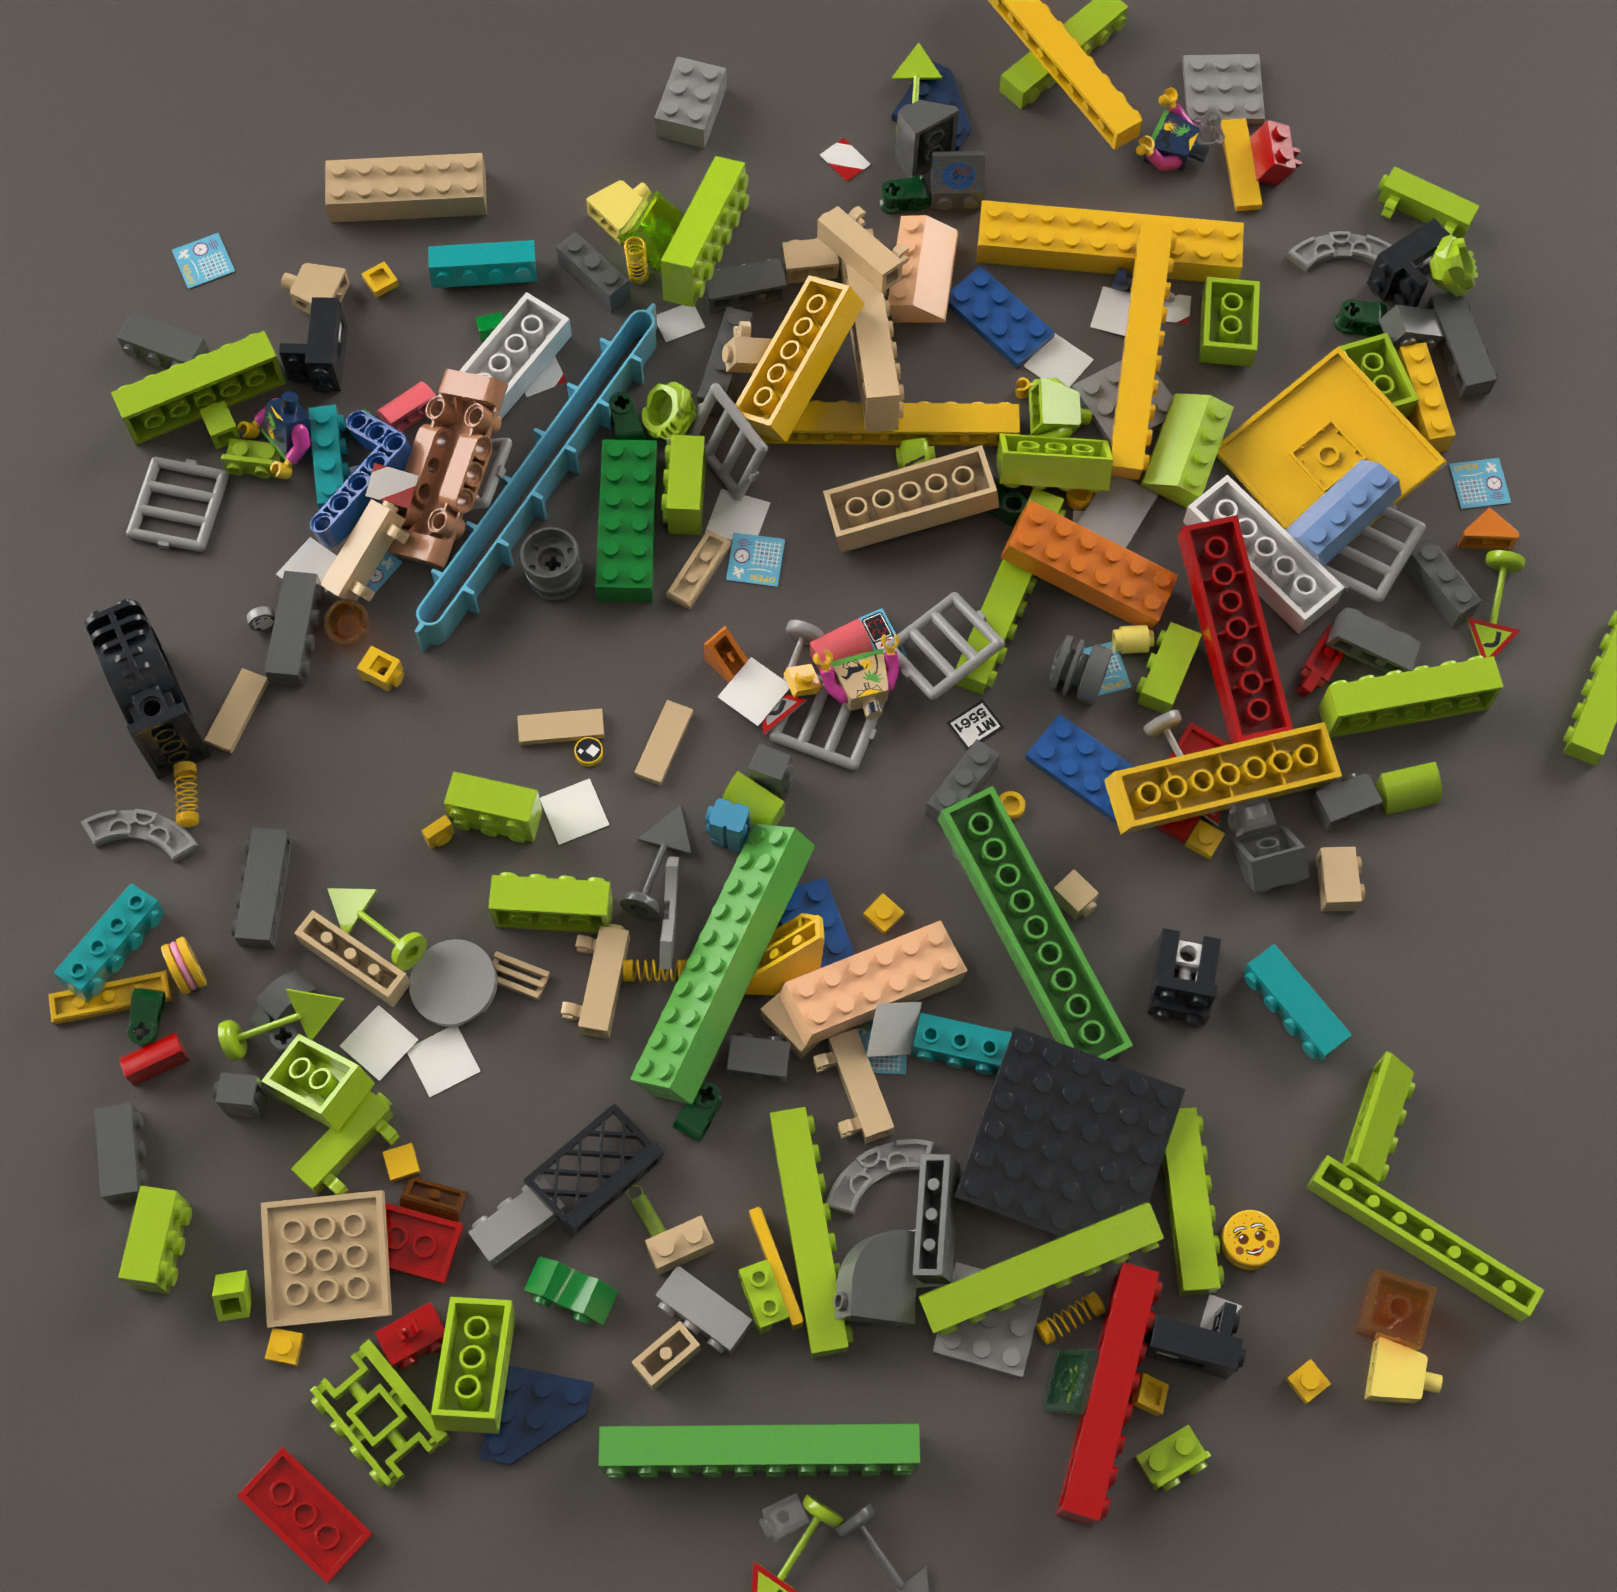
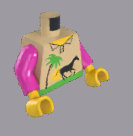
M894 633L895 642L892 645L886 644L885 634L881 637V643L886 648L885 653L883 649H878L833 661L832 653L829 650H824L826 660L823 663L820 661L819 655L815 653L813 661L822 668L820 674L827 693L838 702L846 704L849 710L853 711L863 708L866 719H875L881 716L882 711L879 703L888 700V693L894 690L899 674L898 652L895 651V648L899 645L897 634Z

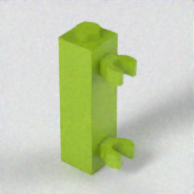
M1395 166L1389 176L1384 174L1378 186V189L1381 190L1378 201L1385 204L1381 216L1391 219L1397 209L1425 223L1436 218L1452 236L1457 238H1464L1479 209V205Z
M369 1091L339 1132L330 1128L291 1170L316 1195L326 1186L335 1195L346 1194L349 1190L336 1177L377 1133L391 1146L400 1137L397 1134L398 1132L388 1124L394 1117L389 1108L392 1103L381 1092L375 1095L372 1091Z

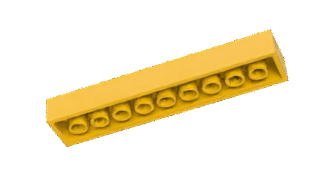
M982 200L976 262L1116 275L1119 267L1133 275L1140 224L1142 220L1174 224L1172 234L1177 235L1175 251L1170 250L1169 257L1174 259L1172 274H1167V279L1205 282L1207 277L1239 279L1243 259L1244 223Z

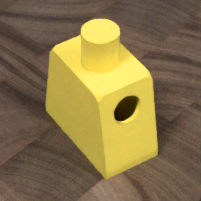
M619 180L586 199L588 215L621 245L646 219L647 209L644 200L651 196V191L644 183H640L632 189L624 181Z
M1379 1337L1373 1342L1364 1400L1417 1403L1422 1399L1423 1390L1439 1394L1443 1378L1442 1375L1426 1372L1428 1361L1426 1355L1389 1339Z

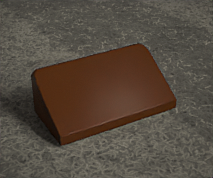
M411 1176L402 1193L400 1207L460 1222L469 1192Z

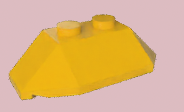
M801 913L776 928L745 995H776L782 990L785 982L820 969L825 941L823 918L821 916Z

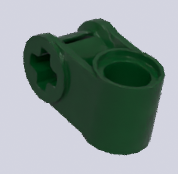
M923 176L888 180L881 187L882 196L879 201V207L884 213L896 214L907 211H920L931 204L926 180Z
M1348 299L1342 303L1340 313L1334 319V326L1339 332L1344 334H1357L1368 337L1384 334L1379 320L1387 313V306L1381 302Z
M626 392L615 393L610 399V409L616 440H645L632 396Z
M993 477L998 494L999 508L985 512L992 514L1010 526H1015L1020 513L1026 506V498L1011 487L1000 484L999 479ZM1010 507H1016V508H1018L1019 510L1012 511V510H1010V509H1008V508H1010Z
M143 988L133 989L127 1029L128 1037L133 1043L146 1046L157 1040L165 1006V991ZM143 1024H145V1028L150 1030V1034L144 1035L143 1040H141V1036L137 1035L136 1031L137 1029H142Z
M709 1081L703 1082L693 1104H685L682 1107L672 1128L699 1143L704 1138L713 1118L721 1107L722 1097L718 1086ZM712 1093L714 1100H707L703 1103L702 1095L708 1096Z

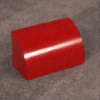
M174 1032L119 1058L125 1077L133 1086H136L189 1061V1058L177 1032Z

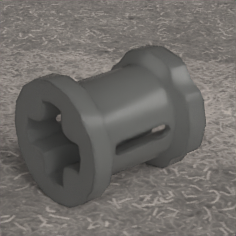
M286 1024L271 1031L270 1041L276 1048V1051L283 1054L298 1034L292 1025ZM290 1036V1038L287 1039V1044L283 1045L282 1043L285 1041V1037Z

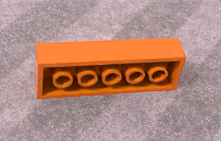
M1032 500L1027 503L1020 513L1000 557L1132 625H1147L1149 630L1159 622L1178 577L1177 574Z

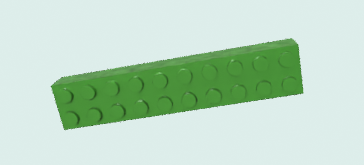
M989 787L942 810L938 821L1055 1041L1108 1061L1127 1052L1133 1046L994 787Z
M754 824L745 845L737 857L736 863L724 884V888L712 909L703 931L699 935V939L630 1078L633 1083L651 1096L693 1104L815 848V845L796 828Z
M919 1424L599 1426V1467L602 1473H606L610 1479L627 1478V1473H638L640 1478L645 1479L659 1478V1473H670L672 1478H690V1472H702L704 1478H721L722 1472H734L737 1478L754 1477V1472H766V1477L773 1478L785 1477V1472H798V1477H816L817 1471H829V1476L846 1477L849 1471H861V1476L864 1477L880 1476L881 1471H893V1476H911L912 1472L917 1471L920 1465Z

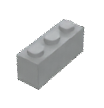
M544 1177L539 1181L535 1180L541 1189H552ZM527 1185L522 1188L523 1193L512 1199V1197H509L497 1206L498 1211L490 1217L483 1216L475 1221L471 1226L473 1229L468 1232L492 1267L558 1220ZM548 1195L549 1198L553 1201L554 1196ZM557 1196V1206L566 1214V1207Z
M678 1265L655 1295L656 1300L659 1302L657 1307L671 1318L676 1314L684 1320L683 1325L689 1332L695 1336L699 1332L709 1339L707 1344L720 1354L726 1351L731 1355L753 1325L751 1318Z

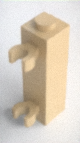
M837 206L831 211L822 214L818 219L817 238L881 293L902 280V266L909 261V258L904 254L909 251V248L903 243H899L890 251L865 230L863 226L866 222L861 217L866 215V212L862 208L857 206L847 214Z
M739 321V326L733 327L734 337L723 347L722 359L726 364V372L753 373L772 339L751 338L750 321Z
M371 499L320 585L355 605L359 597H363L370 602L376 592L366 587L393 540L396 539L405 544L410 536L401 530L406 519L396 514L398 508L385 500L381 505Z
M610 924L609 927L600 926L597 939L585 935L577 936L576 951L585 954L593 953V960L583 1006L571 1002H563L561 1014L563 1019L579 1020L578 1027L582 1035L605 1039L610 1038L623 977V961L627 958L630 944L629 930H625L623 926Z
M857 1028L850 1031L846 1030L830 1037L828 1041L830 1052L814 1056L813 1064L817 1073L836 1066L855 1118L838 1123L837 1128L841 1139L861 1132L863 1140L867 1144L893 1135L894 1125L869 1059L866 1057V1051Z

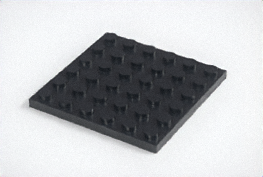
M1014 1026L954 1198L1059 1238L1148 1203L1186 1089Z

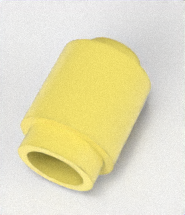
M1147 625L1120 626L1119 629H1113V650L1121 654L1148 653L1150 647L1154 646V632L1149 630Z

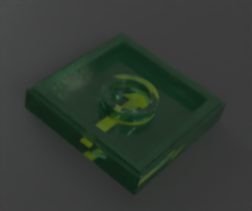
M1093 1349L1057 1351L1043 1411L1051 1414H1085L1100 1352Z

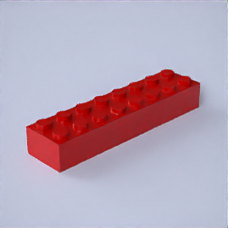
M1234 515L1183 526L1177 537L1230 744L1293 730L1238 516Z
M1123 1262L1115 1273L1057 1508V1517L1093 1527L1099 1521H1102L1103 1517L1106 1518L1111 1499L1106 1498L1107 1489L1114 1486L1118 1467L1113 1466L1115 1458L1119 1454L1121 1455L1126 1438L1125 1435H1121L1122 1427H1125L1126 1423H1129L1133 1405L1129 1404L1128 1401L1129 1397H1132L1133 1392H1136L1138 1388L1140 1374L1136 1373V1368L1140 1365L1141 1361H1144L1148 1343L1143 1342L1144 1336H1147L1148 1331L1152 1329L1155 1313L1150 1312L1151 1306H1154L1155 1301H1158L1162 1288V1283L1157 1282L1159 1272Z

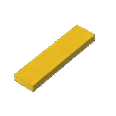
M1246 118L1221 120L1219 127L1235 212L1261 210L1262 199L1259 183L1256 181Z
M165 970L106 982L103 990L98 995L93 996L89 1002L70 990L48 994L51 1022L56 1025L130 1010L134 988L165 991V1002L172 1001L169 973Z
M756 1207L749 1210V1217L764 1257L769 1261L787 1308L788 1320L793 1331L803 1327L804 1320L762 1209Z

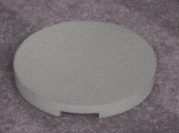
M453 939L437 943L425 951L421 960L412 969L409 984L411 1000L419 1013L430 1022L444 1027L462 1026L464 1023L479 1016L482 1012H485L491 1005L497 990V971L488 954L472 942Z

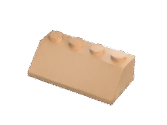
M927 215L901 216L897 245L903 243L909 248V251L904 254L909 258V261L902 266V280L890 287L889 290L890 314L894 323L946 321L958 230Z

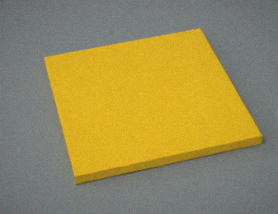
M1339 346L1223 439L1216 456L1259 505L1285 530L1360 460L1380 463L1399 479L1402 495L1392 503L1394 505H1398L1447 465V461ZM1379 515L1368 526H1372L1376 521H1378L1383 516Z

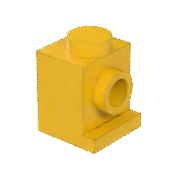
M373 646L369 648L357 667L361 680L364 682L368 681L388 692L392 686L398 687L404 678L401 661Z

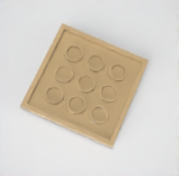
M379 1190L261 1203L267 1328L392 1315L385 1191Z

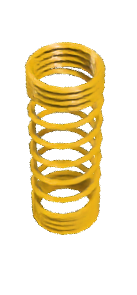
M631 237L624 244L628 276L634 284H643L649 278L645 242L639 237ZM632 242H638V243H640L641 245H639V244H631V245H629V244L632 243ZM632 246H639V247H641L642 249H640V248H632V249H629V248L632 247ZM636 249H637V250H640V252L636 251V252L630 253V251H632V250H636ZM644 269V271L641 272V273H638V274L632 273V271L638 272V271H641V270ZM645 273V274H644L643 276H641V277H634V276H632V275H641V274Z
M182 761L173 766L174 777L176 778L174 790L177 793L175 799L178 800L175 803V806L178 807L175 811L177 814L176 824L182 827H193L199 823V813L191 810H196L198 805L186 804L179 807L178 802L195 803L198 801V798L184 797L178 799L177 796H194L198 793L196 790H191L198 786L196 783L191 782L197 779L194 776L197 773V765L190 761ZM194 777L195 779L184 780L181 778ZM177 780H180V781H184V782H186V783H182V784H179V785H178L176 782H177ZM192 784V785H195V786H192V787H184V786H182V785ZM180 787V788H183V789H190V790H183V791L178 792V791H177V788ZM183 792H196L193 794H183ZM185 799H196L194 801H182ZM195 806V808H183V807ZM179 809H181V810H187V811H183V812L178 813V810H179Z
M624 959L623 981L634 982L638 970V977L640 982H642L646 969V977L648 982H650L654 969L655 980L658 982L660 980L661 967H659L657 978L655 960L653 959L649 978L647 960L645 959L641 978L639 960L637 959L633 978V960ZM688 959L676 960L674 978L671 967L670 976L672 982L676 980L677 967L679 980ZM662 969L664 982H666L668 980L669 969H667L666 978L664 974V969Z
M1092 1291V1293L1090 1292V1294L1082 1297V1303L1075 1301V1308L1068 1305V1312L1061 1309V1316L1054 1313L1053 1320L1047 1317L1046 1320L1036 1323L1037 1331L1045 1344L1049 1345L1056 1341L1055 1334L1048 1324V1319L1057 1328L1060 1336L1063 1337L1057 1325L1055 1315L1062 1321L1067 1332L1070 1333L1062 1311L1070 1318L1074 1327L1078 1328L1071 1316L1069 1307L1076 1312L1081 1323L1085 1324L1079 1314L1077 1303L1084 1309L1089 1320L1092 1321V1317L1085 1307L1084 1299L1095 1316L1099 1317V1315L1105 1313V1307L1097 1293Z

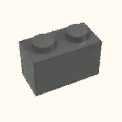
M1396 305L1379 320L1383 332L1388 333L1394 348L1426 342L1430 351L1445 337L1437 313L1433 309Z
M759 744L749 766V778L782 800L784 793H790L795 779L792 777L795 767L791 766V755Z
M1368 772L1359 776L1357 773L1350 774L1335 785L1331 783L1324 784L1316 789V793L1311 800V804L1325 832L1376 813L1383 802Z
M747 1032L732 1035L727 1063V1077L786 1084L791 1042H785V1038L778 1036H769L768 1039L756 1038L755 1034Z
M221 1072L220 1080L214 1084L213 1099H216L215 1102L228 1117L264 1120L269 1091L258 1076Z

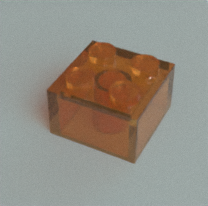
M1376 1268L1369 1274L1354 1333L1373 1340L1383 1337L1418 1351L1424 1344L1437 1288Z

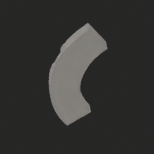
M1350 231L1329 232L1328 235L1316 238L1310 237L1302 241L1287 253L1286 258L1306 273L1314 266L1333 259H1354L1374 266L1377 255L1390 247L1391 244L1371 235L1361 236L1351 234Z
M110 810L81 821L96 848L115 840L137 839L161 848L171 857L174 863L200 849L193 837L182 826L177 825L175 821H171L158 815V813L148 810Z
M669 857L666 863L665 910L662 922L659 967L661 969H671L677 917L679 857Z
M918 1139L896 1140L895 1142L876 1146L864 1152L839 1175L833 1184L826 1203H829L830 1210L854 1216L861 1198L876 1182L899 1172H920L921 1154H931L934 1142Z

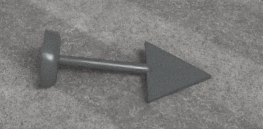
M681 805L638 838V841L660 846L643 891H629L622 896L620 901L622 909L634 917L644 920H655L658 918L660 905L653 897L649 896L667 848L692 855Z
M870 1502L855 1511L840 1526L835 1528L837 1534L842 1538L858 1530L897 1586V1589L893 1592H929L926 1566L904 1583L864 1527V1524L875 1514V1510Z

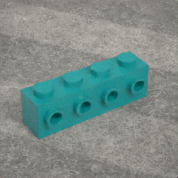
M534 240L428 247L431 288L537 282Z
M336 405L309 408L316 496L319 510L343 485L347 478L351 476L349 463L345 462L344 455L348 454L346 438L342 437V431H346L345 418L343 414L339 415Z
M131 883L54 971L60 984L87 1002L93 996L98 995L111 975L122 968L124 960L129 954L140 947L146 934L161 922L165 912L159 901Z
M1275 944L1246 965L1242 973L1245 975L1244 979L1247 985L1253 990L1257 989L1264 998L1265 1006L1272 1013L1276 1012L1283 1020L1282 1023L1286 1031L1292 1036L1295 1035L1301 1041L1304 1052L1310 1058H1315L1318 1063H1321L1343 1046L1352 1036Z
M920 1013L912 1055H917V1059L921 1061L934 1062V1060L946 1062V1065L952 1068L962 1069L966 1066L975 1068L977 1073L992 1075L993 1072L998 1073L1011 1033Z

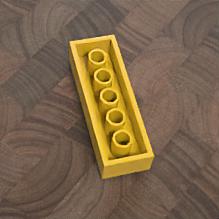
M808 276L735 404L758 434L787 442L865 304L850 286Z

